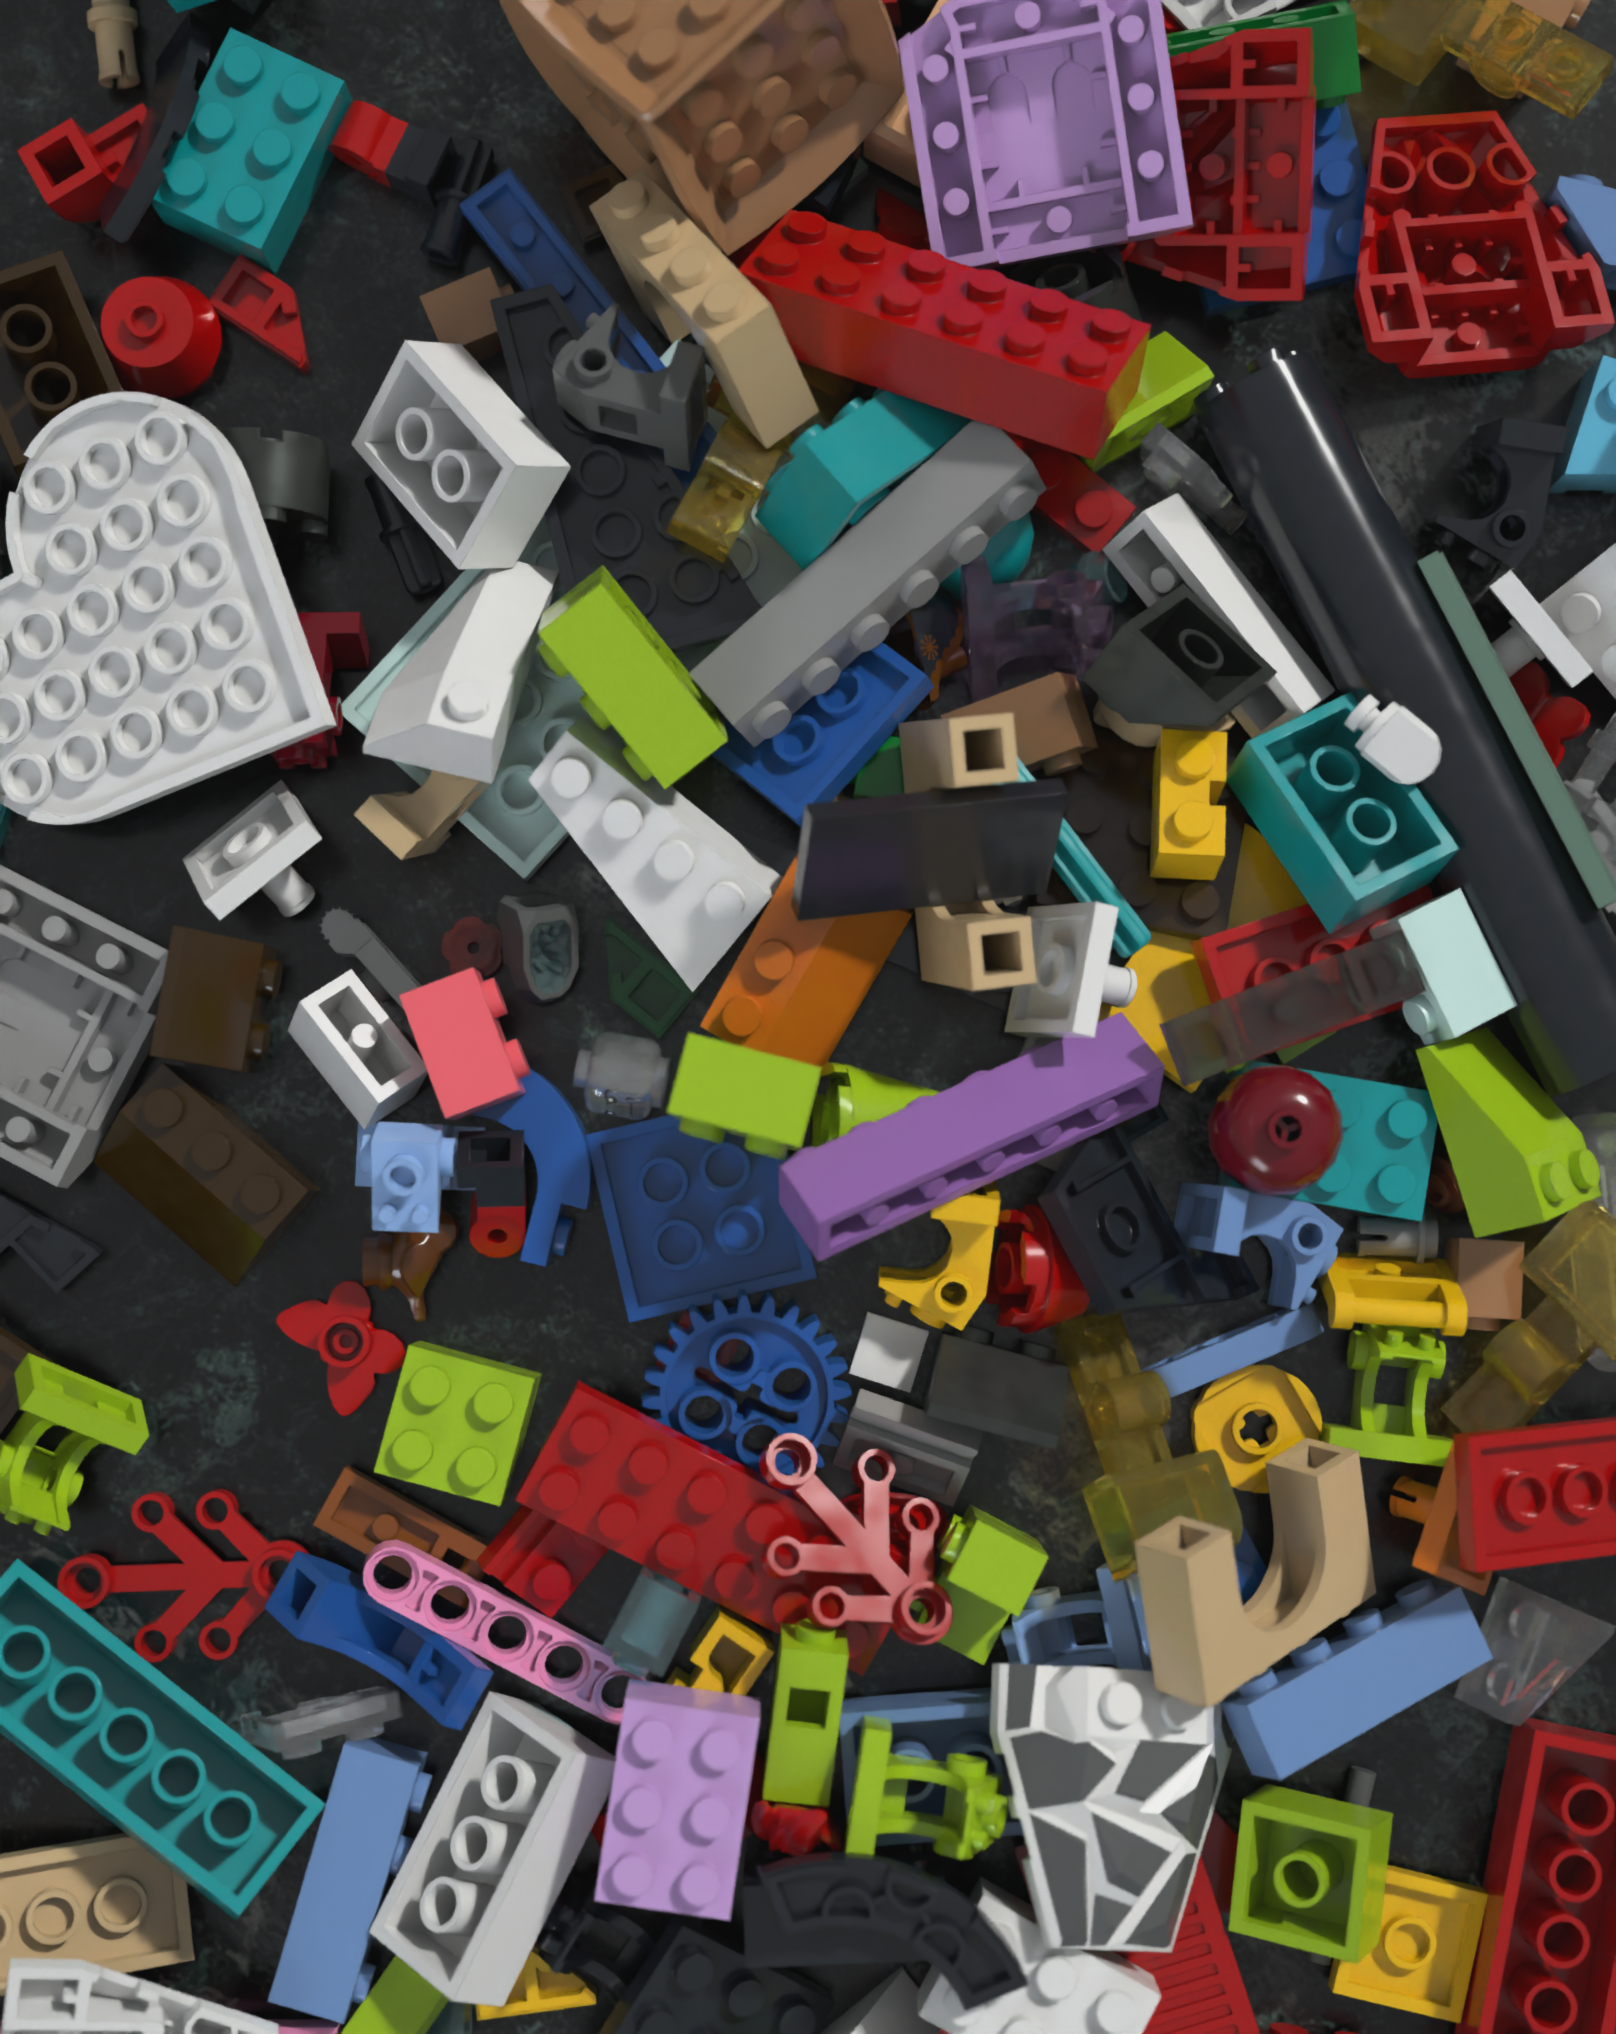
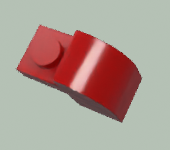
M143 103L89 135L70 118L17 150L45 202L61 218L70 222L100 220L98 207L123 167L148 111V108Z

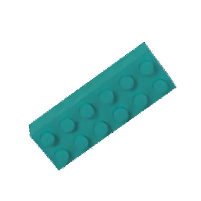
M18 1558L0 1578V1733L236 1921L326 1804Z

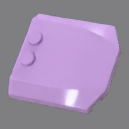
M949 0L939 8V13L911 34L909 32L898 41L929 242L932 251L940 253L948 260L979 270L993 269L1162 237L1193 228L1161 0Z

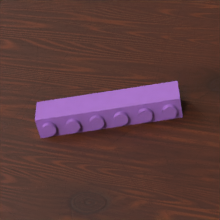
M1120 1012L1097 1022L1094 1038H1061L1046 1046L1031 1047L1010 1062L989 1071L975 1072L956 1086L933 1096L919 1097L910 1102L904 1109L875 1122L866 1121L853 1127L846 1135L819 1147H808L796 1152L789 1160L779 1164V1204L819 1262L1158 1106L1165 1066L1124 1014Z

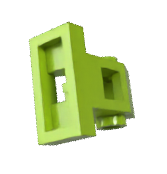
M1363 1324L1362 1331L1352 1330L1348 1342L1347 1363L1349 1369L1356 1370L1350 1425L1322 1422V1435L1319 1434V1441L1359 1451V1457L1445 1467L1453 1439L1445 1436L1429 1435L1426 1433L1425 1427L1427 1385L1429 1378L1440 1379L1443 1375L1446 1363L1444 1341L1437 1339L1433 1328ZM1380 1365L1407 1368L1403 1406L1374 1402L1376 1377Z
M28 1353L14 1372L20 1409L24 1410V1413L5 1440L0 1439V1512L5 1514V1520L19 1525L20 1521L33 1524L36 1519L33 1530L48 1536L53 1526L68 1531L71 1527L67 1507L73 1504L81 1490L83 1473L77 1470L88 1452L99 1444H108L136 1455L148 1439L149 1431L140 1399ZM61 1425L70 1429L54 1452L35 1445L42 1434L52 1426Z
M864 1715L843 1852L873 1855L877 1834L907 1833L935 1839L933 1850L938 1854L953 1858L969 1859L977 1851L985 1850L988 1845L994 1843L995 1837L999 1838L1001 1836L1008 1816V1798L1001 1796L1004 1775L986 1771L987 1761L985 1759L967 1754L951 1753L947 1755V1762L889 1753L892 1736L890 1719ZM908 1779L923 1780L947 1786L942 1816L904 1810Z

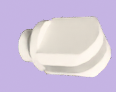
M1369 694L1344 722V725L1353 733L1358 729L1364 732L1355 744V747L1361 752L1360 755L1395 783L1411 785L1424 781L1435 772L1440 763L1442 747L1438 736L1407 708L1398 705L1395 701L1387 706L1383 712H1380L1377 709L1380 702Z

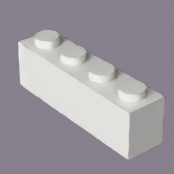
M1179 493L1142 511L1102 549L1148 608L1184 584L1277 671L1268 683L1230 711L1251 738L1257 737L1311 711L1336 691Z

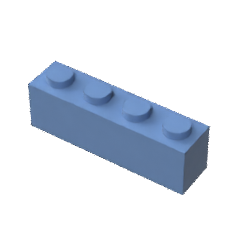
M1430 1579L1412 1583L1395 1594L1397 1603L1381 1612L1378 1608H1373L1353 1615L1343 1622L1345 1632L1329 1641L1326 1638H1317L1295 1648L1289 1653L1292 1659L1291 1662L1275 1671L1268 1667L1265 1672L1254 1676L1238 1687L1237 1692L1223 1699L1219 1704L1252 1775L1282 1780L1493 1659L1492 1653L1461 1587L1433 1585Z
M356 1731L344 1743L268 2002L344 2024L354 2004H362L366 2000L367 1995L371 1991L377 1970V1965L367 1963L373 1939L378 1940L369 1933V1930L386 1898L392 1875L397 1876L414 1843V1838L404 1836L410 1813H422L431 1787L433 1775L423 1773L428 1755L427 1752Z

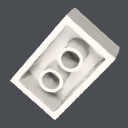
M405 340L351 444L458 569L514 568L571 468L568 462L462 344Z
M981 1876L974 1886L969 1899L983 1910L1005 1936L1027 1975L1029 1985L965 2011L958 1995L949 1982L932 1965L917 1992L918 2015L950 2034H1142L1162 1997L1152 1974L1110 1950L1044 1947L1034 1907Z

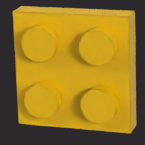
M1387 1865L1379 1944L1358 1964L1336 1958L1333 1959L1328 1986L1332 1993L1460 2023L1488 1893L1482 1887Z

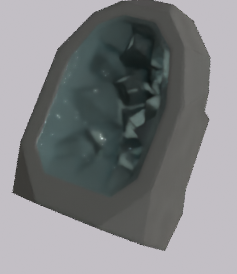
M526 891L504 895L499 903L497 920L502 933L503 962L510 969L515 989L527 1001L539 1004L561 997L570 988L579 967V924L574 901L555 892Z

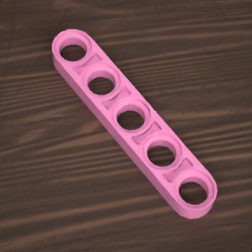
M399 1540L383 1541L374 1546L366 1556L363 1565L364 1586L368 1594L378 1603L606 1722L621 1725L624 1707L614 1708L608 1706L603 1701L601 1692L604 1684L614 1676L620 1675L647 1681L641 1668L632 1661L406 1542ZM397 1555L403 1557L412 1568L409 1581L398 1589L383 1588L376 1582L373 1576L375 1565L386 1556ZM453 1585L460 1587L469 1597L466 1611L455 1619H444L435 1614L431 1607L433 1595L445 1586ZM502 1616L517 1617L526 1627L524 1639L519 1645L511 1649L498 1648L488 1638L490 1626L496 1619ZM567 1645L574 1647L582 1656L580 1669L571 1677L563 1679L549 1674L545 1668L547 1655L559 1646Z

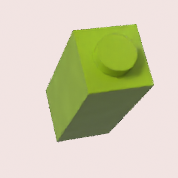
M809 1619L799 1620L796 1625L781 1623L762 1769V1800L829 1807L849 1656L846 1630H839L836 1627L832 1629L818 1628Z

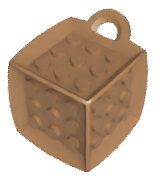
M499 0L512 29L536 69L604 154L627 179L642 169L724 256H729L769 228L823 183L875 129L905 91L899 48L882 0Z

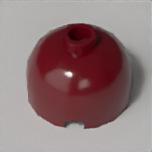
M1288 1065L1255 1067L1234 1077L1218 1096L1215 1107L1212 1108L1208 1119L1209 1147L1220 1170L1230 1179L1235 1180L1241 1187L1262 1195L1295 1194L1316 1184L1336 1162L1343 1141L1342 1113L1331 1091L1310 1073ZM1286 1116L1291 1124L1286 1125L1280 1118ZM1275 1126L1280 1130L1279 1136L1276 1135ZM1292 1131V1135L1289 1142H1286L1288 1133Z

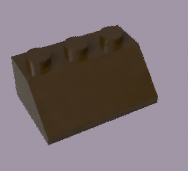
M63 250L0 271V439L18 481H20L22 472L29 457L24 455L25 451L37 434L54 417L74 404L93 396L111 392H123Z
M162 1063L119 1111L93 1160L98 1167L234 1287L240 1285L322 1191L181 1066Z

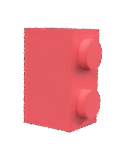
M474 967L399 995L445 1119L455 1121L526 1093L521 1078L531 1075L530 1069L518 1039L515 1038L508 1042L505 1039L498 1017L506 1015L508 1012L494 977L484 981L481 973Z

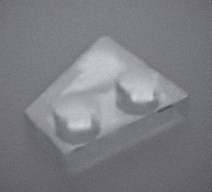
M1157 422L1141 441L1140 458L1144 461L1142 466L1145 468L1142 474L1169 497L1176 490L1180 491L1232 536L1248 518L1245 511L1230 500L1233 495L1217 478L1212 468L1162 424Z
M1500 1576L1480 1627L1493 1659L1463 1675L1454 1697L1506 1723L1521 1726L1613 1636L1616 1626Z
M377 1686L337 1696L299 1702L297 1704L298 1709L269 1717L261 1715V1711L240 1715L243 1737L248 1743L277 1753L282 1751L283 1759H295L321 1751V1740L345 1734L346 1741H358L380 1735L385 1732L383 1722L403 1717L399 1691Z

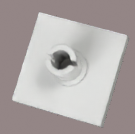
M1511 570L1489 587L1490 592L1512 617L1509 621L1512 627L1491 643L1508 678L1535 657L1540 661L1545 658L1567 686L1571 688L1593 672L1589 664Z
M280 780L182 859L203 903L219 920L223 919L260 888L275 903L284 917H291L302 911L315 895L313 887L303 880L291 863L319 842L322 837L297 797Z
M1097 901L1028 907L1027 916H1031L1036 983L1013 986L1004 1032L1026 1038H1094L1101 1002L1111 1004L1117 1008H1125L1131 1003L1137 989L1135 971L1131 968L1108 964L1118 907Z

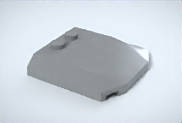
M1 864L0 1157L56 1187L68 1188L93 1161L151 1049L168 950Z

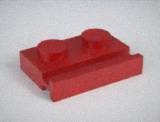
M522 1504L478 1557L477 1562L488 1575L492 1574L502 1581L505 1587L552 1618L609 1548Z

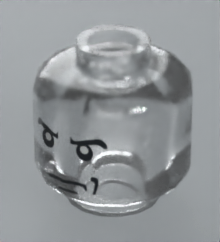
M603 1032L595 1040L592 1051L580 1049L575 1066L573 1086L585 1088L584 1098L586 1106L595 1113L642 1120L648 1116L652 1107L662 1108L670 1072V1059L661 1057L660 1046L654 1040L614 1032Z

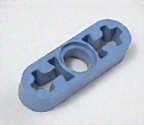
M1301 1302L1297 1310L1284 1308L1159 1360L1143 1368L1140 1373L1152 1402H1158L1187 1392L1306 1342L1323 1333L1324 1328L1313 1302L1310 1304Z

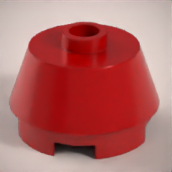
M139 277L121 284L105 302L97 326L98 334L122 389L128 392L146 393L170 400L183 398L202 387L211 377L212 369L216 364L221 349V325L211 302L193 285L172 277Z
M1028 1204L1021 1210L1004 1209L1000 1211L998 1223L995 1227L1002 1230L999 1235L997 1251L991 1253L985 1296L986 1304L999 1305L1001 1313L996 1324L1003 1327H1016L1021 1333L1029 1334L1081 1316L1089 1304L1090 1297L1043 1209L1036 1205Z

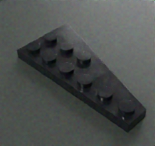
M548 284L491 299L490 303L517 407L571 466L545 512L565 594L600 566L604 565L673 653L726 640L762 607L749 590L728 554L725 553L672 468L665 466L664 456L659 448L589 430L557 403L552 369L555 359L569 341H578L584 335V332L554 286Z

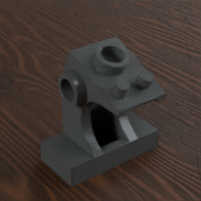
M613 303L601 316L592 313L585 323V326L588 328L587 332L578 341H569L555 359L552 369L557 403L589 430L663 448L665 466L690 472L708 419L704 347L679 340L671 364L668 367L652 373L636 372L621 366L616 360L623 343V335L619 333L618 326L619 304Z

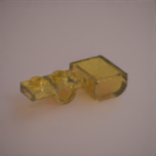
M1352 0L1349 4L1355 13L1358 52L1368 60L1413 85H1420L1448 51L1468 62L1473 77L1490 93L1501 98L1510 99L1521 91L1574 120L1613 71V55L1511 0Z
M797 361L820 412L766 449L734 414L714 373L707 389V406L727 416L728 419L727 421L725 420L715 437L698 473L672 517L666 532L724 563L784 450L787 449L789 451L792 444L810 427L819 424L825 430L831 426L834 417L843 409L857 381Z
M1589 1200L1575 1207L1559 1221L1521 1262L1519 1268L1547 1297L1526 1319L1514 1321L1491 1340L1482 1355V1359L1485 1362L1441 1408L1445 1415L1463 1433L1523 1427L1599 1347L1613 1361H1616V1216L1602 1203Z
M1094 1314L1071 1319L1057 1326L1055 1332L1105 1472L1104 1476L1081 1489L1114 1584L1139 1577L1134 1543L1177 1516H1183L1231 1531L1233 1548H1235L1242 1537L1243 1521L1222 1459L1214 1449L1172 1458L1162 1430L1171 1414L1169 1391L1163 1379L1156 1372L1151 1370L1141 1371L1121 1314L1109 1316Z

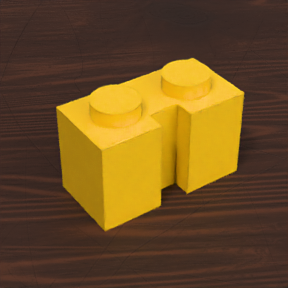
M1161 730L1153 755L1150 877L1215 880L1225 857L1226 806H1217V803L1226 783L1227 732Z
M718 1604L691 1644L690 1661L695 1663L696 1667L689 1675L676 1666L665 1684L746 1696L774 1654L773 1637L738 1613Z

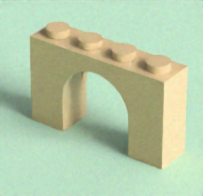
M642 169L627 180L617 184L610 192L589 206L643 313L671 344L691 333L698 345L704 347L705 356L734 414L766 449L820 412L772 305Z
M1013 713L898 723L905 794L1019 781ZM993 899L915 908L922 981L971 991L1036 983L1031 916L1005 913L998 908Z
M1305 1438L1265 1463L1274 1526L1273 1550L1262 1583L1255 1594L1244 1605H1242L1231 1531L1183 1516H1177L1134 1543L1156 1690L1185 1700L1190 1705L1209 1708L1220 1703L1226 1695L1254 1676L1265 1672L1270 1665L1295 1648L1306 1644L1311 1637L1336 1620L1347 1616L1352 1609L1376 1594L1359 1451Z

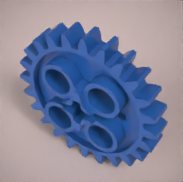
M739 1289L735 1307L727 1308L723 1299L718 1293L712 1294L713 1313L705 1316L699 1308L691 1304L688 1306L692 1322L691 1326L686 1329L673 1321L667 1324L668 1331L675 1341L673 1346L654 1342L652 1346L653 1354L663 1363V1366L644 1367L643 1370L644 1380L659 1387L641 1393L642 1407L660 1410L649 1416L650 1418L760 1474L762 1473L759 1462L764 1448L754 1449L742 1442L744 1434L755 1425L771 1426L776 1430L775 1438L785 1433L802 1435L811 1442L816 1451V1466L822 1468L825 1465L817 1447L820 1443L828 1446H839L840 1440L838 1435L829 1424L848 1422L849 1415L844 1407L834 1403V1401L851 1396L852 1390L848 1382L833 1379L848 1369L844 1357L834 1356L825 1358L837 1346L833 1334L830 1333L815 1339L813 1338L821 1324L817 1315L812 1314L798 1323L796 1320L798 1318L799 1306L795 1300L791 1299L778 1312L775 1310L774 1297L771 1291H765L758 1306H750L745 1289ZM730 1339H739L749 1344L750 1350L747 1357L740 1363L733 1365L722 1364L715 1357L717 1349L722 1343ZM698 1367H704L739 1391H746L751 1383L755 1384L759 1399L763 1403L783 1411L794 1412L797 1414V1419L793 1422H788L778 1417L773 1410L753 1398L747 1397L742 1405H738L734 1392L729 1386L721 1382L718 1383L701 1378L695 1374V1370ZM787 1368H797L806 1373L804 1384L800 1389L792 1393L779 1392L773 1387L775 1377L779 1372ZM699 1396H709L717 1400L720 1406L713 1417L698 1421L685 1413L686 1407L691 1400ZM777 1454L775 1457L777 1470L783 1475L786 1473L792 1475L794 1464L791 1458L785 1454Z

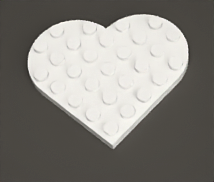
M111 392L93 396L74 404L54 417L37 434L25 451L24 455L29 457L22 472L16 492L9 491L6 508V542L14 573L0 580V803L16 813L28 817L27 820L38 823L73 825L98 822L337 726L248 475L240 458L225 436L211 422L190 408L165 398L140 392Z

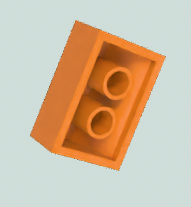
M797 855L710 1006L700 1027L728 1043L818 1066L822 1069L826 1062H828L913 913L902 909L797 921L791 907L798 860Z

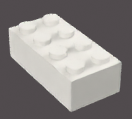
M489 1691L369 1933L451 2001L503 2007L611 1791L616 1758L540 1704Z

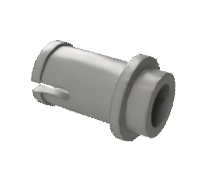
M1424 1213L1422 1221L1358 1215L1356 1232H1359V1234L1383 1235V1238H1356L1357 1257H1364L1365 1255L1414 1257L1416 1264H1423L1425 1258L1437 1257L1439 1240L1437 1219H1425Z

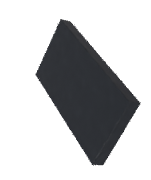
M1061 778L805 804L791 903L797 921L1046 893L1068 791Z

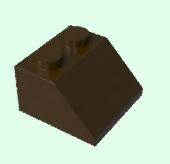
M173 925L150 1056L254 1074L256 1061H265L270 1046L271 1026L270 1024L263 1023L268 998L275 999L277 997L281 984L282 963L281 961H275L276 949L262 943Z

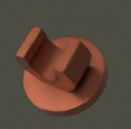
M1448 1151L1443 1153L1433 1152L1425 1201L1441 1212L1455 1214L1466 1207Z

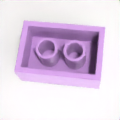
M629 1679L624 1701L594 1901L730 1920L760 1721V1698Z

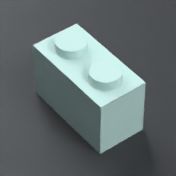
M1461 888L1432 898L1369 930L1375 943L1374 950L1377 962L1382 970L1391 976L1404 1002V1017L1410 1028L1420 1035L1424 1046L1456 1038L1517 1006Z

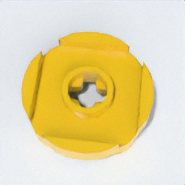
M1251 1364L1208 1382L1203 1387L1199 1397L1194 1401L1190 1411L1192 1421L1191 1438L1198 1458L1215 1478L1241 1491L1268 1494L1269 1487L1265 1463L1305 1438L1319 1441V1434L1322 1435L1321 1412L1311 1391L1297 1377L1270 1364ZM1250 1411H1253L1258 1417L1268 1414L1272 1419L1273 1424L1265 1429L1269 1440L1264 1444L1259 1445L1253 1438L1242 1440L1239 1430L1245 1426L1243 1417Z

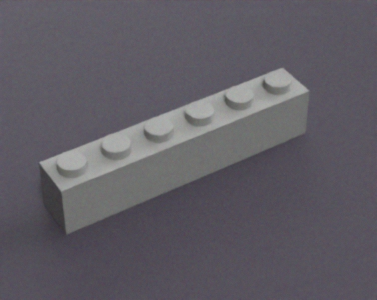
M972 420L688 674L754 748L764 739L776 736L788 725L792 714L810 698L830 689L838 680L840 672L862 652L870 651L882 643L888 635L890 627L912 608H918L927 603L934 596L939 584L960 565L968 564L978 558L985 550L988 541L1010 521H1015L1025 516L1033 508L1038 496L1046 490V487L1032 460L1000 428Z

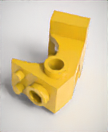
M997 1180L931 1210V1218L941 1220L951 1235L946 1253L936 1263L918 1269L879 1266L878 1286L885 1290L886 1297L884 1301L898 1308L902 1300H905L912 1304L910 1312L928 1325L943 1329L945 1324L948 1323L961 1331L985 1298L987 1292L994 1230L998 1223L1000 1207ZM950 1282H958V1283H960V1284L955 1285V1286H948V1285H946L947 1283H950Z

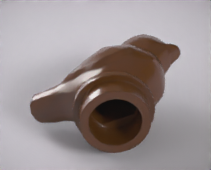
M440 1203L439 1233L400 1231L392 1233L390 1231H379V1235H363V1286H379L380 1291H385L395 1286L408 1300L415 1322L426 1321L424 1290L443 1254L454 1245L459 1236V1223L456 1217L446 1211Z

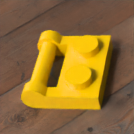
M1338 1252L1330 1269L1323 1276L1317 1278L1328 1305V1323L1330 1328L1351 1329L1354 1323L1439 1328L1441 1335L1461 1337L1464 1336L1466 1331V1299L1446 1259L1425 1258L1423 1264H1416L1414 1257L1371 1255L1357 1257V1253Z

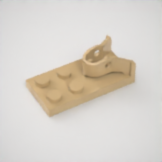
M126 1833L0 1854V1996L5 1995L10 1958L81 1959L119 1973L194 1960L187 1882Z

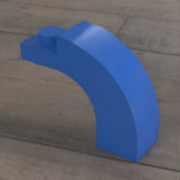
M529 1068L531 1075L521 1078L525 1094L475 1112L472 1115L497 1121L512 1130H524V1142L528 1146L536 1164L538 1187L520 1261L546 1267L551 1265L554 1254L564 1256L568 1247L573 1219L563 1216L566 1205L585 1210L591 1209L594 1196L595 1174L585 1136L587 1133L577 1112L557 1087L545 1077Z
M298 1550L295 1552L264 1607L297 1639L338 1651L381 1673L402 1688L445 1727L462 1730L494 1673L473 1655L472 1651L378 1603L368 1594L362 1575Z

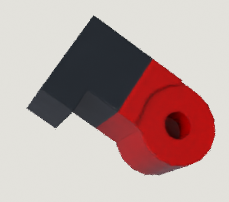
M359 100L350 102L329 144V150L347 165L369 175L370 179L434 209L438 203L434 199L435 190L438 187H444L456 154L451 135L430 126L423 130L391 116L372 104Z
M524 1130L459 1131L456 1166L458 1188H476L472 1195L470 1208L469 1239L471 1245L477 1252L487 1257L502 1258L511 1256L521 1249L526 1238L527 1196Z

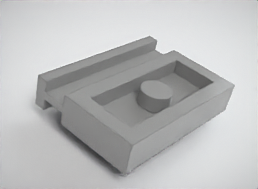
M860 1388L848 1422L841 1435L840 1444L836 1448L832 1465L851 1471L855 1459L867 1450H884L892 1457L895 1463V1475L889 1485L953 1507L970 1471L974 1456L979 1451L983 1431L927 1416L924 1410ZM866 1460L864 1465L866 1475L869 1478L880 1481L882 1478L881 1466L874 1460Z

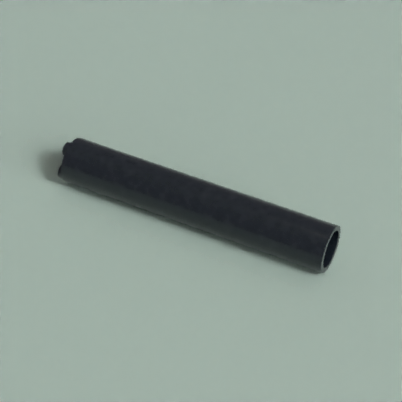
M1281 347L1272 349L1258 356L1246 366L1250 374L1249 376L1230 387L1227 382H1221L1195 397L1193 402L1198 410L1196 419L1340 696L1351 692L1358 704H1360L1366 696L1371 694L1380 702L1377 707L1380 712H1383L1387 706L1395 701L1398 705L1407 708L1438 736L1442 747L1440 763L1432 775L1424 781L1414 784L1455 841L1459 850L1435 878L1443 894L1461 888L1517 1003V1006L1505 1013L1548 1096L1561 1095L1596 1081L1616 1071V937L1602 910L1598 909L1418 565L1417 561L1419 560L1312 355L1308 352L1303 353L1302 349H1296L1287 354H1284Z

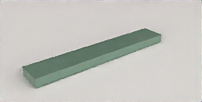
M1437 550L1417 561L1595 904L1601 910L1616 903V882L1443 552L1439 553Z

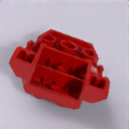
M1312 27L1244 29L1225 36L1223 40L1169 58L1193 228L1162 237L1115 245V247L1120 251L1124 262L1128 261L1161 272V276L1179 282L1184 280L1219 292L1218 295L1235 301H1303L1307 276L1308 243L1311 241L1316 124V86L1313 85Z
M1497 111L1378 118L1372 128L1354 299L1367 351L1384 363H1396L1401 373L1408 379L1529 369L1540 364L1550 350L1575 348L1610 332L1615 325V319L1600 267L1590 252L1579 257L1562 230L1568 222L1567 217L1558 204L1550 207L1548 210L1531 185L1537 172Z

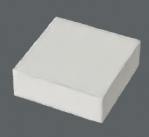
M867 1311L850 1365L849 1374L910 1393L929 1330Z

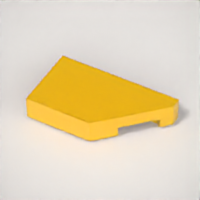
M536 1940L504 2006L475 2004L477 2021L595 2005L598 2001L597 1987L574 1969L570 1975L560 1972L556 1974L551 1971L549 1965L538 1954L540 1945Z

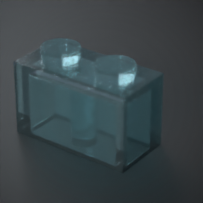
M642 1566L603 1644L604 1647L614 1652L611 1661L620 1668L639 1677L645 1678L649 1671L662 1677L700 1605L702 1595Z

